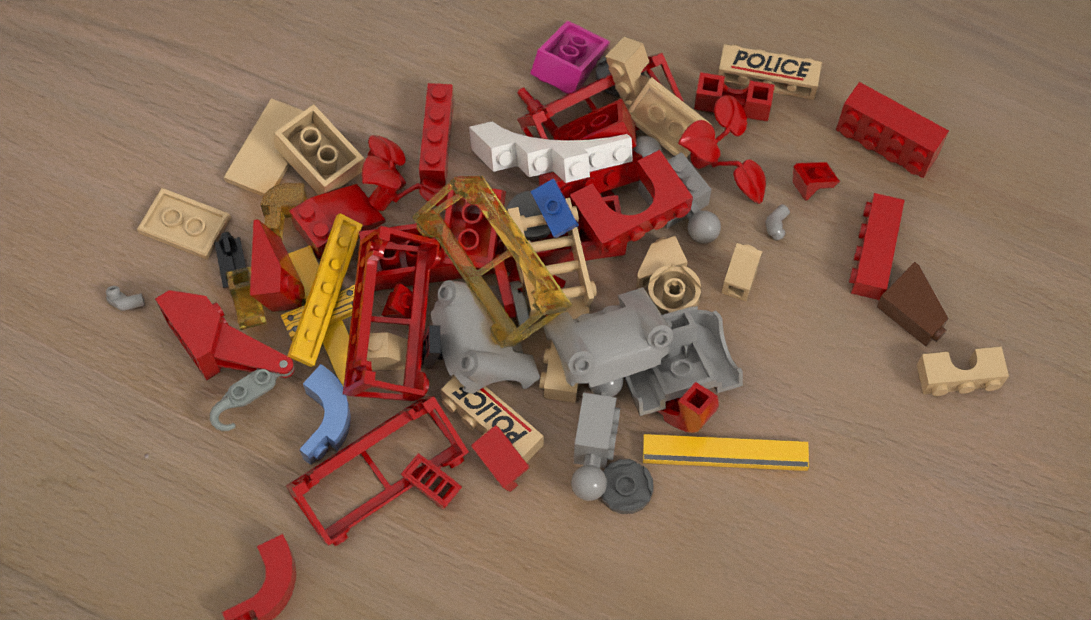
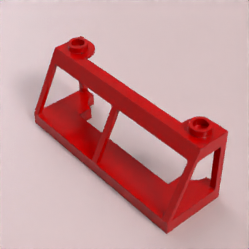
M663 53L648 56L649 63L642 72L646 71L650 78L660 83L651 68L661 65L673 94L683 101ZM612 74L604 76L518 118L521 129L526 136L533 137L528 127L535 126L540 138L548 140L541 125L542 122L582 100H585L592 112L597 110L590 97L615 85Z
M380 226L360 241L343 395L416 401L427 393L429 379H427L424 372L420 371L430 270L439 265L442 253L439 250V240ZM391 235L423 244L412 246L387 243L390 241ZM384 250L416 252L410 319L372 316L377 261L383 258ZM371 322L409 326L403 386L375 380L376 372L372 371V362L367 361ZM370 387H376L402 394L367 392L365 390Z
M424 396L286 485L289 493L324 544L327 546L341 544L348 538L347 533L351 527L413 487L404 477L390 485L365 451L411 420H416L428 413L450 442V447L429 460L439 469L448 465L452 469L465 460L463 456L469 453L434 396ZM361 454L385 489L324 529L303 495L318 484L319 480ZM421 465L411 475L416 478L425 466ZM428 471L420 482L433 473Z

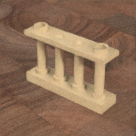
M566 198V201L575 219L578 222L579 217L576 206H572L570 198ZM518 207L508 209L506 222L529 317L539 316L541 308L545 303L580 296L584 298L585 307L591 306L594 297L597 296L596 285L589 278L577 227L568 231V236L531 242L526 240L524 231H527V228L547 225L543 215L525 217L524 215L520 216ZM568 246L572 248L574 261L541 267L531 264L530 256L535 252ZM574 271L578 273L580 286L543 293L542 290H537L536 281L541 277Z

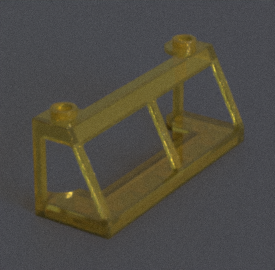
M455 176L412 216L417 224L418 231L423 236L437 239L494 324L490 327V336L501 349L515 346L572 306L483 176ZM453 189L456 195H454L453 197H451L435 209H431L448 192H450ZM462 197L470 205H478L508 249L479 270L473 265L439 215L441 211ZM511 255L535 288L531 294L534 298L532 306L537 312L518 328H516L482 278L484 273ZM548 315L547 317H545L544 319L530 327L541 316Z

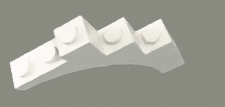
M493 121L469 127L471 150L493 172L518 166L528 177L554 172L567 183L590 177V172L633 161L632 138L628 134L601 139L566 141L547 140L516 134L501 128Z

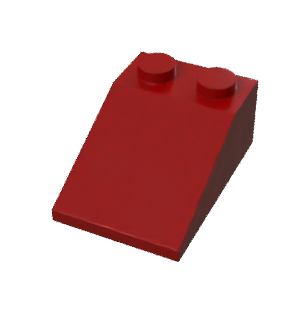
M622 98L554 129V140H592L628 134L632 138V149L637 146L635 122Z
M449 183L441 244V263L492 269L503 219L506 191Z
M358 184L313 196L289 210L293 226L308 246L311 245L314 254L320 261L338 214L341 213L362 224L361 231L373 230L386 222L381 213L369 203L368 197Z
M259 219L253 220L250 296L272 312L294 310L302 307L305 289L281 238Z

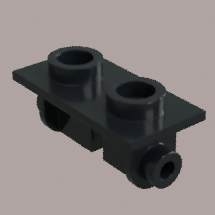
M229 232L222 233L218 240L219 242L214 243L223 289L249 283L241 238H234Z

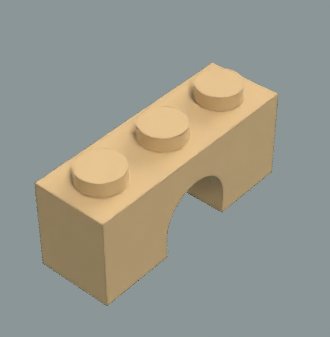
M623 37L605 57L609 71L613 76L616 90L627 109H629L651 78L641 75L642 70L649 63L643 43Z
M1002 347L975 349L969 359L970 370H961L955 367L951 362L949 352L922 354L917 363V369L923 394L942 396L952 391L970 393L975 389L985 388L987 391H994L1001 388L1009 377Z

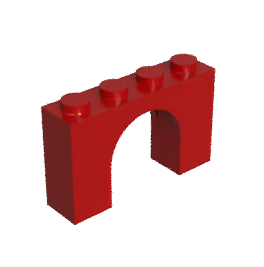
M660 150L637 161L636 175L653 200L650 207L639 214L623 215L613 211L605 203L593 184L569 195L572 206L577 208L578 222L601 256L608 252L614 253L623 244L631 240L633 242L637 241L645 233L653 229H661L668 221L676 217L682 218L690 212L693 196Z

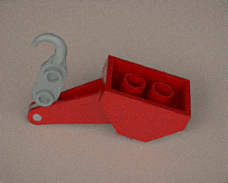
M168 290L155 298L165 321L206 381L220 373L222 367L252 372L234 383L224 397L212 407L210 422L217 430L230 431L236 427L234 423L224 425L219 421V415L223 411L248 405L270 391L275 386L278 377L288 378L293 375L295 366L290 357L229 326L223 317L225 315L217 302L212 304L207 296Z

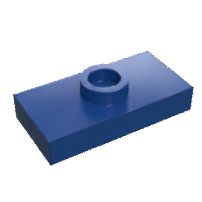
M554 178L531 191L555 238L579 226Z

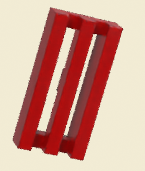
M495 260L493 265L506 318H514L517 313L504 260Z

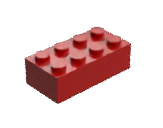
M861 82L857 84L844 102L836 130L843 136L859 142L866 149L877 152L889 162L896 163L907 169L909 173L918 175L921 178L925 177L937 159L949 132L944 127Z

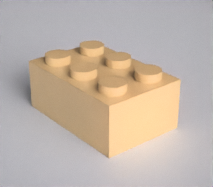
M314 104L274 132V147L318 195L341 188L362 172L364 157Z

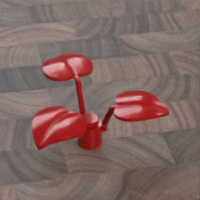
M722 96L714 105V115L717 122L725 128L724 132L715 138V131L712 125L705 120H697L686 128L678 144L691 152V162L697 169H702L710 164L713 168L717 166H736L737 168L733 172L736 184L747 197L755 203L761 204L766 189V179L762 168L750 159L745 160L743 163L740 161H718L721 152L717 143L727 136L729 132L736 137L741 136L747 127V117L742 105L733 96Z
M376 135L369 137L368 146L376 156H368L362 166V184L378 185L368 198L369 203L375 209L385 211L392 201L397 203L400 198L418 189L420 195L426 201L446 210L448 191L443 185L431 179H423L421 184L416 183L397 194L396 191L401 186V180L392 169L394 163L399 166L405 164V154L390 139Z

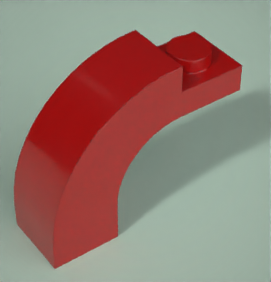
M695 382L682 397L666 401V409L657 412L663 415L664 421L673 427L685 432L695 433L718 410V396Z
M283 534L257 546L266 568L265 581L261 589L253 597L223 611L222 614L225 620H252L256 617L258 620H273L286 607L295 587L296 566L292 552Z

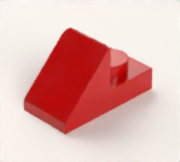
M827 162L796 163L793 166V184L805 201L818 189L834 188L840 182Z

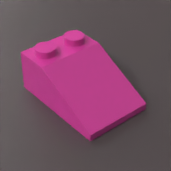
M567 20L537 50L530 74L537 77L540 81L549 83L559 88L562 92L569 94L584 85L610 41Z

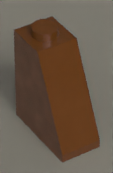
M914 262L881 296L877 308L927 347L932 340L938 342L947 330L944 326L949 318L919 264Z

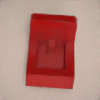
M396 284L394 291L389 294L381 315L383 317L409 319L413 292L403 284Z

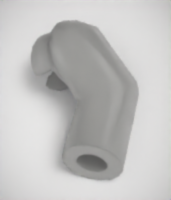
M784 204L778 206L767 217L765 222L767 233L772 235L774 240H780L785 236L782 220L790 214V211Z
M110 286L106 289L105 293L108 303L121 311L145 306L142 293L126 296L120 292L117 286Z

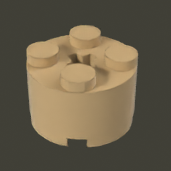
M669 264L658 268L651 275L647 294L661 315L698 306L701 284L696 273L690 268Z

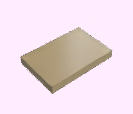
M653 78L647 82L628 109L635 125L639 129L656 139L672 155L676 156L682 152L686 158L691 152L678 144L683 132L690 124L697 120L707 121Z
M161 188L137 230L139 234L208 260L215 248L214 242H218L220 235L231 220V215Z

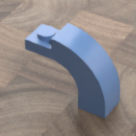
M322 364L303 383L306 394L324 409V418L320 427L299 449L302 458L310 465L316 459L320 460L324 457L329 445L336 451L340 449L348 435L351 421L347 396L343 395L341 382Z

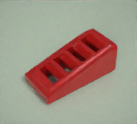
M419 453L400 474L442 510L446 508L462 488L459 483ZM421 463L425 467L415 478L411 474ZM428 471H431L433 475L425 484H422L420 480ZM438 477L442 481L434 491L430 490L429 487ZM448 485L450 489L443 498L438 496L444 486Z

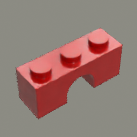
M700 72L694 105L695 110L714 113L716 101L722 96L730 95L742 105L747 118L768 122L774 84L750 80L747 88L736 90L726 86L724 83L725 76Z

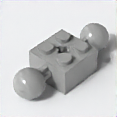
M650 136L638 137L636 139L637 146L632 149L641 154L642 158L658 150L662 152L659 142ZM681 152L667 161L693 196L692 206L687 215L668 221L665 227L668 229L687 217L689 219L688 232L691 238L698 243H711L719 236L721 223L714 213L701 211L700 209L709 205L712 189ZM639 179L638 192L650 206L653 202L652 197Z
M623 378L590 387L594 394L583 393L574 446V464L583 466L574 472L571 479V487L575 495L585 501H594L600 498L607 487L606 476L600 468H606L607 459L613 460L621 409L615 407L616 397L614 396L620 392L623 386Z

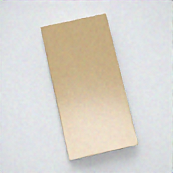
M271 98L225 174V182L271 199L290 166L289 162L274 147V132L301 114L303 110Z

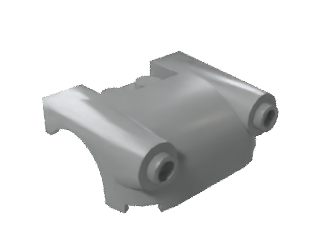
M447 280L440 286L438 290L439 299L435 302L434 310L431 311L433 325H440L441 352L450 376L455 375L459 382L464 385L463 391L474 394L489 384L506 380L517 381L521 383L522 389H527L540 379L533 355L523 354L512 318H506L498 286Z
M643 287L618 295L619 305L607 306L603 310L592 314H582L578 318L572 319L568 312H564L542 320L546 339L552 340L555 345L566 381L569 385L574 386L575 383H589L590 387L602 385L660 365L661 358L671 354L672 329Z
M698 306L662 315L673 332V339L670 343L671 354L661 358L660 365L624 377L639 416L666 409V401L682 397L695 382L706 389L714 387L717 393L743 386V371L736 366L727 348L721 315L716 310L713 313L706 310H698Z

